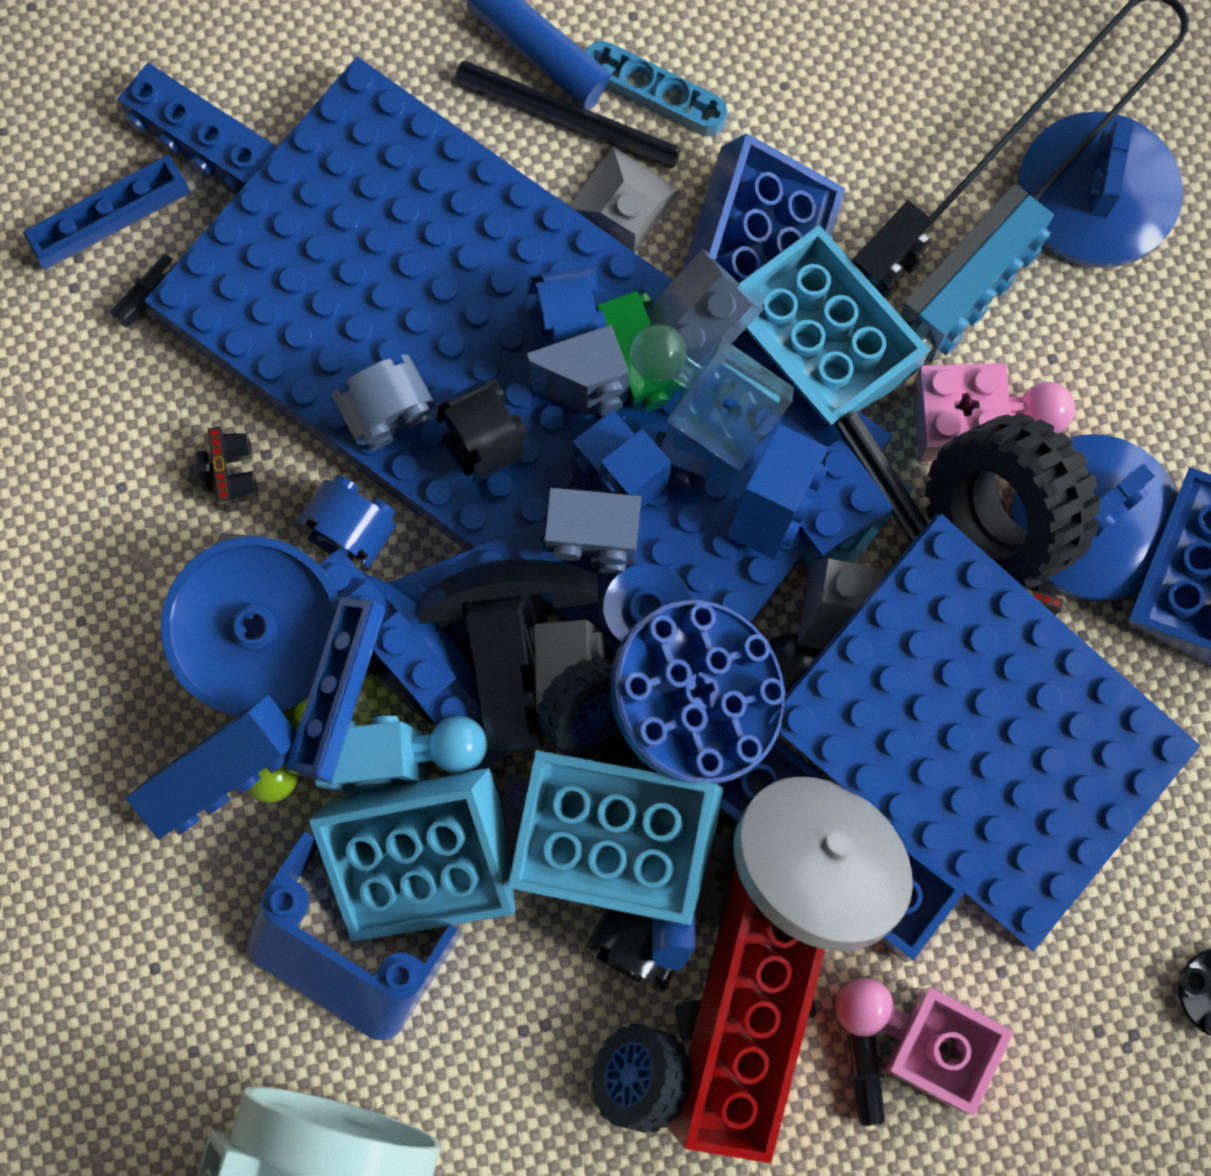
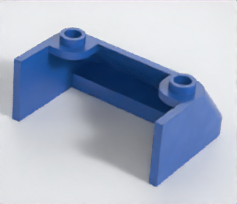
M304 831L263 895L246 941L248 956L255 964L368 1037L375 1040L394 1038L405 1026L463 932L450 924L426 963L408 953H395L388 956L381 963L373 976L298 928L308 912L309 895L306 889L297 881L319 849L315 838Z

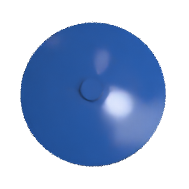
M253 536L239 537L217 543L195 556L180 571L167 594L161 619V637L167 661L183 687L197 700L217 711L238 716L266 695L271 697L281 712L287 711L301 704L309 697L340 598L333 582L323 568L309 555L288 543L276 539Z

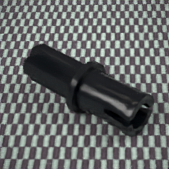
M163 253L160 256L161 258L141 279L136 277L133 280L134 286L110 310L111 316L125 328L130 327L147 310L148 306L144 300L170 272L169 270L166 274L162 273L173 261L169 255Z
M848 1034L847 1039H849L853 1076L849 1077V1081H854L858 1122L861 1126L881 1125L885 1122L880 1079L885 1078L884 1073L880 1074L876 1035L860 1037Z

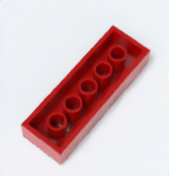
M736 864L687 1055L690 1058L691 1066L689 1067L690 1074H692L691 1083H689L688 1088L689 1095L687 1101H684L681 1107L682 1111L678 1117L675 1116L672 1119L669 1130L684 1149L771 1164L825 949L799 941L772 923L750 898L740 879Z

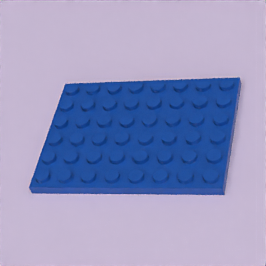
M936 514L786 693L783 703L784 716L779 735L835 783L842 786L845 790L869 801L893 826L899 837L912 844L968 889L964 894L1033 952L1201 746L942 514ZM781 707L777 708L767 721L773 728L777 722Z

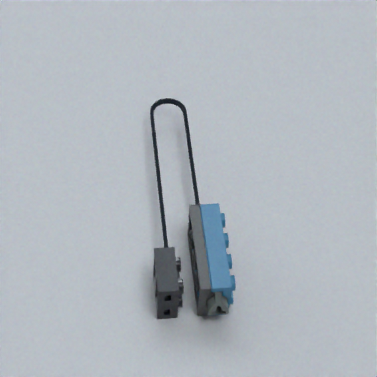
M1130 0L930 216L907 200L852 259L855 266L886 301L898 288L899 284L896 281L904 272L909 275L912 274L924 260L926 255L923 252L932 241L928 235L934 221L1134 6L1148 0ZM1155 0L1171 6L1179 16L1181 22L1180 34L1171 46L1033 196L1029 195L1027 197L1028 193L1014 183L904 303L900 316L930 349L926 357L930 363L940 353L947 357L962 340L961 334L969 325L974 327L989 310L988 305L994 297L998 296L1001 298L1016 280L1014 276L1022 266L1027 269L1042 252L1043 249L1041 247L1051 235L1047 228L1054 214L1039 203L1038 200L1180 46L1188 32L1189 18L1185 7L1178 0Z

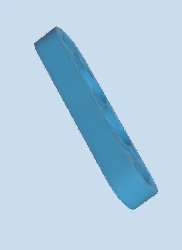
M597 41L586 49V53L594 60L601 61L603 57L609 58V64L604 63L602 65L612 74L606 88L700 135L714 136L724 128L727 118V105L719 96L610 42ZM623 64L619 78H616L615 72L616 70L619 71L620 65ZM633 72H641L648 77L649 81L645 86L636 88L629 85L626 78ZM675 89L683 94L684 100L678 105H669L663 101L662 94L667 90ZM691 99L696 100L695 107L692 106L691 112L687 113L691 104ZM709 109L716 111L715 117H710L708 121L702 119V113H707Z

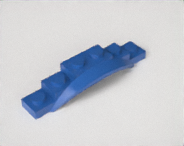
M340 548L319 564L333 582L339 598L346 597L375 601L386 608L373 652L403 685L433 723L437 726L446 718L464 716L477 722L484 731L477 679L461 652L436 622L419 624V606L388 583L360 572ZM486 750L482 762L473 771L489 768L509 750L490 752Z

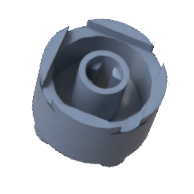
M401 355L402 364L394 365L392 359L389 358L352 376L346 381L349 390L342 396L338 388L333 392L332 398L358 445L367 444L371 451L378 450L394 440L392 434L408 427L409 431H414L433 419L429 411L433 408L435 402L409 355Z

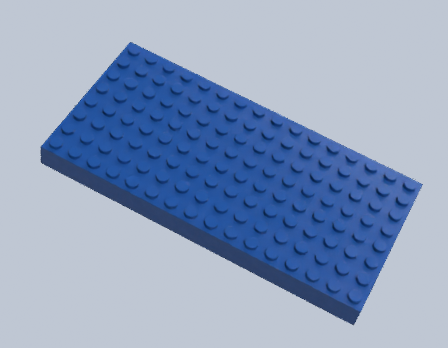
M356 56L144 301L157 321L449 539L468 551L528 525L547 519L550 488L600 492L602 490L592 477L586 480L577 471L571 459L575 457L573 455L572 441L605 415H599L598 412L585 415L536 393L531 388L527 353L535 351L536 347L531 329L529 308L533 307V302L536 301V294L528 295L529 276L583 268L584 270L593 269L598 285V293L593 296L596 311L598 304L638 291L639 295L648 293L653 303L673 280ZM651 323L673 379L683 377L686 387L674 393V397L669 399V403L657 410L645 411L643 408L633 412L628 400V402L623 403V407L616 411V413L634 434L643 428L653 441H655L659 430L667 432L671 421L679 423V433L674 448L712 461L704 490L695 486L692 490L683 489L669 481L667 489L640 509L635 565L651 563L669 568L685 582L692 600L707 601L725 606L744 617L753 625L811 546L802 533L798 531L791 547L789 548L782 544L775 559H771L728 538L727 534L745 488L780 424L827 447L842 437L835 425L829 427L746 331H743L706 372L692 369L662 339ZM401 355H409L435 404L480 381L486 382L494 378L504 393L505 402L503 404L510 416L518 415L527 430L528 438L522 441L525 454L523 459L475 484L472 482L473 474L467 477L448 450L442 437L447 434L446 423L443 421L437 424L433 408L429 411L433 418L429 423L414 431H409L408 427L392 434L394 440L378 450L371 451L367 444L358 445L332 398V394L338 388L342 396L349 390L346 383L348 379L378 362L391 358L394 365L402 364ZM858 411L859 417L881 451L884 452L892 435ZM581 555L580 560L561 561L560 563L584 568L597 574L598 603L555 608L557 610L556 613L551 615L561 622L587 620L598 627L605 638V655L614 661L621 642L612 635L606 625L603 614V601L606 590L616 575L603 574L599 572V567H591V556ZM551 593L538 594L540 598L552 604ZM644 604L639 608V613L643 617L655 611V608L650 604Z

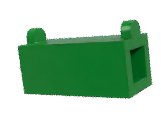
M638 291L597 305V310H602L604 313L606 326H612L628 367V400L633 412L643 408L645 411H654L662 408L669 403V399L674 397V393L686 387L683 377L673 379L645 308L652 303L648 293L639 295Z

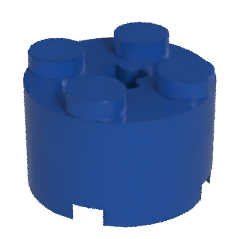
M583 268L529 276L528 295L536 294V301L533 302V307L529 308L536 350L606 327L603 311H596L593 296L598 293V285L593 269L584 270Z
M337 474L333 481L322 480L294 523V526L300 532L305 525L312 531L307 539L330 555L340 548L350 560L354 558L362 562L358 569L368 571L396 528L392 520L396 513L395 510L379 499L373 498L372 502L359 495L356 493L359 487L344 476Z

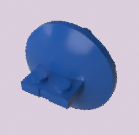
M1083 112L1070 115L1054 122L1036 137L1023 158L1017 178V185L1028 193L1027 197L1029 195L1033 196L1105 118L1108 112ZM1117 114L1038 200L1039 203L1054 214L1047 228L1051 235L1043 245L1065 260L1095 268L1127 265L1154 251L1175 225L1180 214L1183 199L1181 173L1173 154L1166 144L1143 124Z
M1098 434L1069 437L1073 441L1071 444L1076 452L1082 451L1088 462L1085 463L1088 473H1094L1097 482L1094 494L1095 497H1100V513L1095 515L1094 518L1099 520V526L1096 536L1092 538L1091 547L1087 553L1080 557L1075 564L1047 580L1054 582L1058 592L1080 600L1105 602L1135 595L1140 592L1179 494L1177 488L1164 467L1152 455L1131 442L1113 436ZM1014 490L1010 518L1017 525L1028 530L1024 505Z
M699 600L679 601L668 604L646 615L637 622L623 639L615 656L610 687L612 707L616 721L626 742L635 754L659 774L671 780L700 783L702 781L712 784L722 783L737 778L753 769L762 761L774 745L784 716L785 688L781 670L766 638L748 620L735 611L716 603ZM781 707L777 722L773 728L767 721L776 709Z

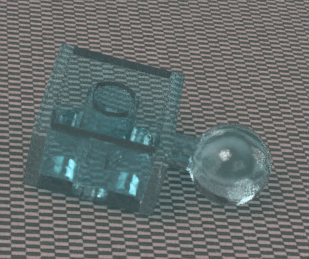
M663 324L647 326L639 331L632 341L630 348L631 362L641 376L652 381H665L672 378L685 387L671 407L667 422L738 471L743 468L792 402L794 387L723 338L720 339L701 366L687 357V348L683 337L670 326ZM724 399H734L738 402V406L732 405L727 409L723 406Z

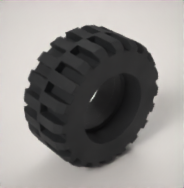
M1006 414L997 416L954 437L952 441L944 444L938 451L937 459L933 460L928 476L932 479L926 483L925 497L930 499V504L927 505L926 511L928 520H931L936 514L945 516L1027 590L1036 587L1075 564L1080 557L1087 553L1091 547L1092 538L1096 536L1099 526V520L1094 517L1100 513V497H1095L1094 489L1097 488V482L1094 473L1089 474L1086 469L1085 463L1088 462L1082 451L1076 452L1071 446L1073 441L1065 433L1060 432L1057 434L1054 432L1055 426L1041 419L1034 422V418L1029 415L1017 414L1011 416ZM996 475L1006 480L1019 495L1026 511L1028 530L1017 525L1002 507L996 489Z

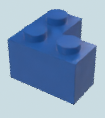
M614 410L572 441L573 455L575 456L571 459L573 465L586 480L592 477L602 488L600 491L602 493L641 496V509L668 488L671 461L643 428L634 434Z
M780 424L745 488L727 537L771 559H775L782 544L790 548L812 502V499L806 497L809 488L816 492L818 491L829 467L821 463L829 447Z

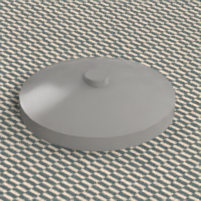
M793 777L774 782L761 790L746 807L738 821L734 836V856L740 879L759 910L788 935L821 949L852 951L873 945L884 938L904 916L912 894L913 879L910 861L906 849L893 826L869 801L828 780L813 777Z

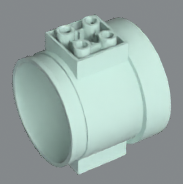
M248 1087L243 1091L231 1133L211 1129L197 1176H433L442 1144L435 1137L416 1127L347 1103L279 1088Z

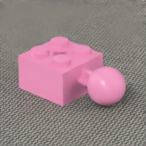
M1006 363L925 365L920 367L913 382L919 462H933V460L937 459L938 451L944 444L952 441L954 437L997 416L1006 414L1011 416L1017 414L1029 415L1034 418V422L1041 419L1055 426L1054 432L1058 434L1070 425L1075 414V402L1071 393L1064 386L1055 382H1041L1030 387L1023 397H1009ZM963 411H965L969 415V417L964 416Z
M871 978L851 980L842 987L836 999L835 1007L838 1020L848 1032L860 1037H871L883 1032L897 1040L883 1071L965 1115L975 1116L1014 1031L932 987L921 989L909 1015L894 1008L893 998L888 989L879 981ZM951 1040L950 1049L956 1053L955 1058L942 1061L939 1046L941 1043H947Z

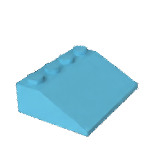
M820 225L739 283L764 308L745 330L829 427L834 426L848 412H858L893 391L919 371L930 351L926 344Z
M536 750L508 888L691 925L715 835L723 788L717 784L702 781L700 783L675 781L659 773Z
M490 768L330 799L309 819L351 942L444 927L450 924L455 925L513 915L516 911L513 889L508 888L511 869L503 808Z

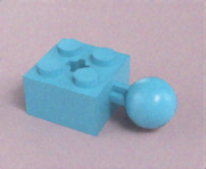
M397 716L371 718V725L355 726V722L351 721L332 783L316 781V786L343 795H352L429 780L428 762L434 761L440 768L450 773L460 774L469 772L482 762L487 750V739L481 726L474 720L464 716H453L444 719L434 728L431 735H426V733L413 728L412 723L399 721Z

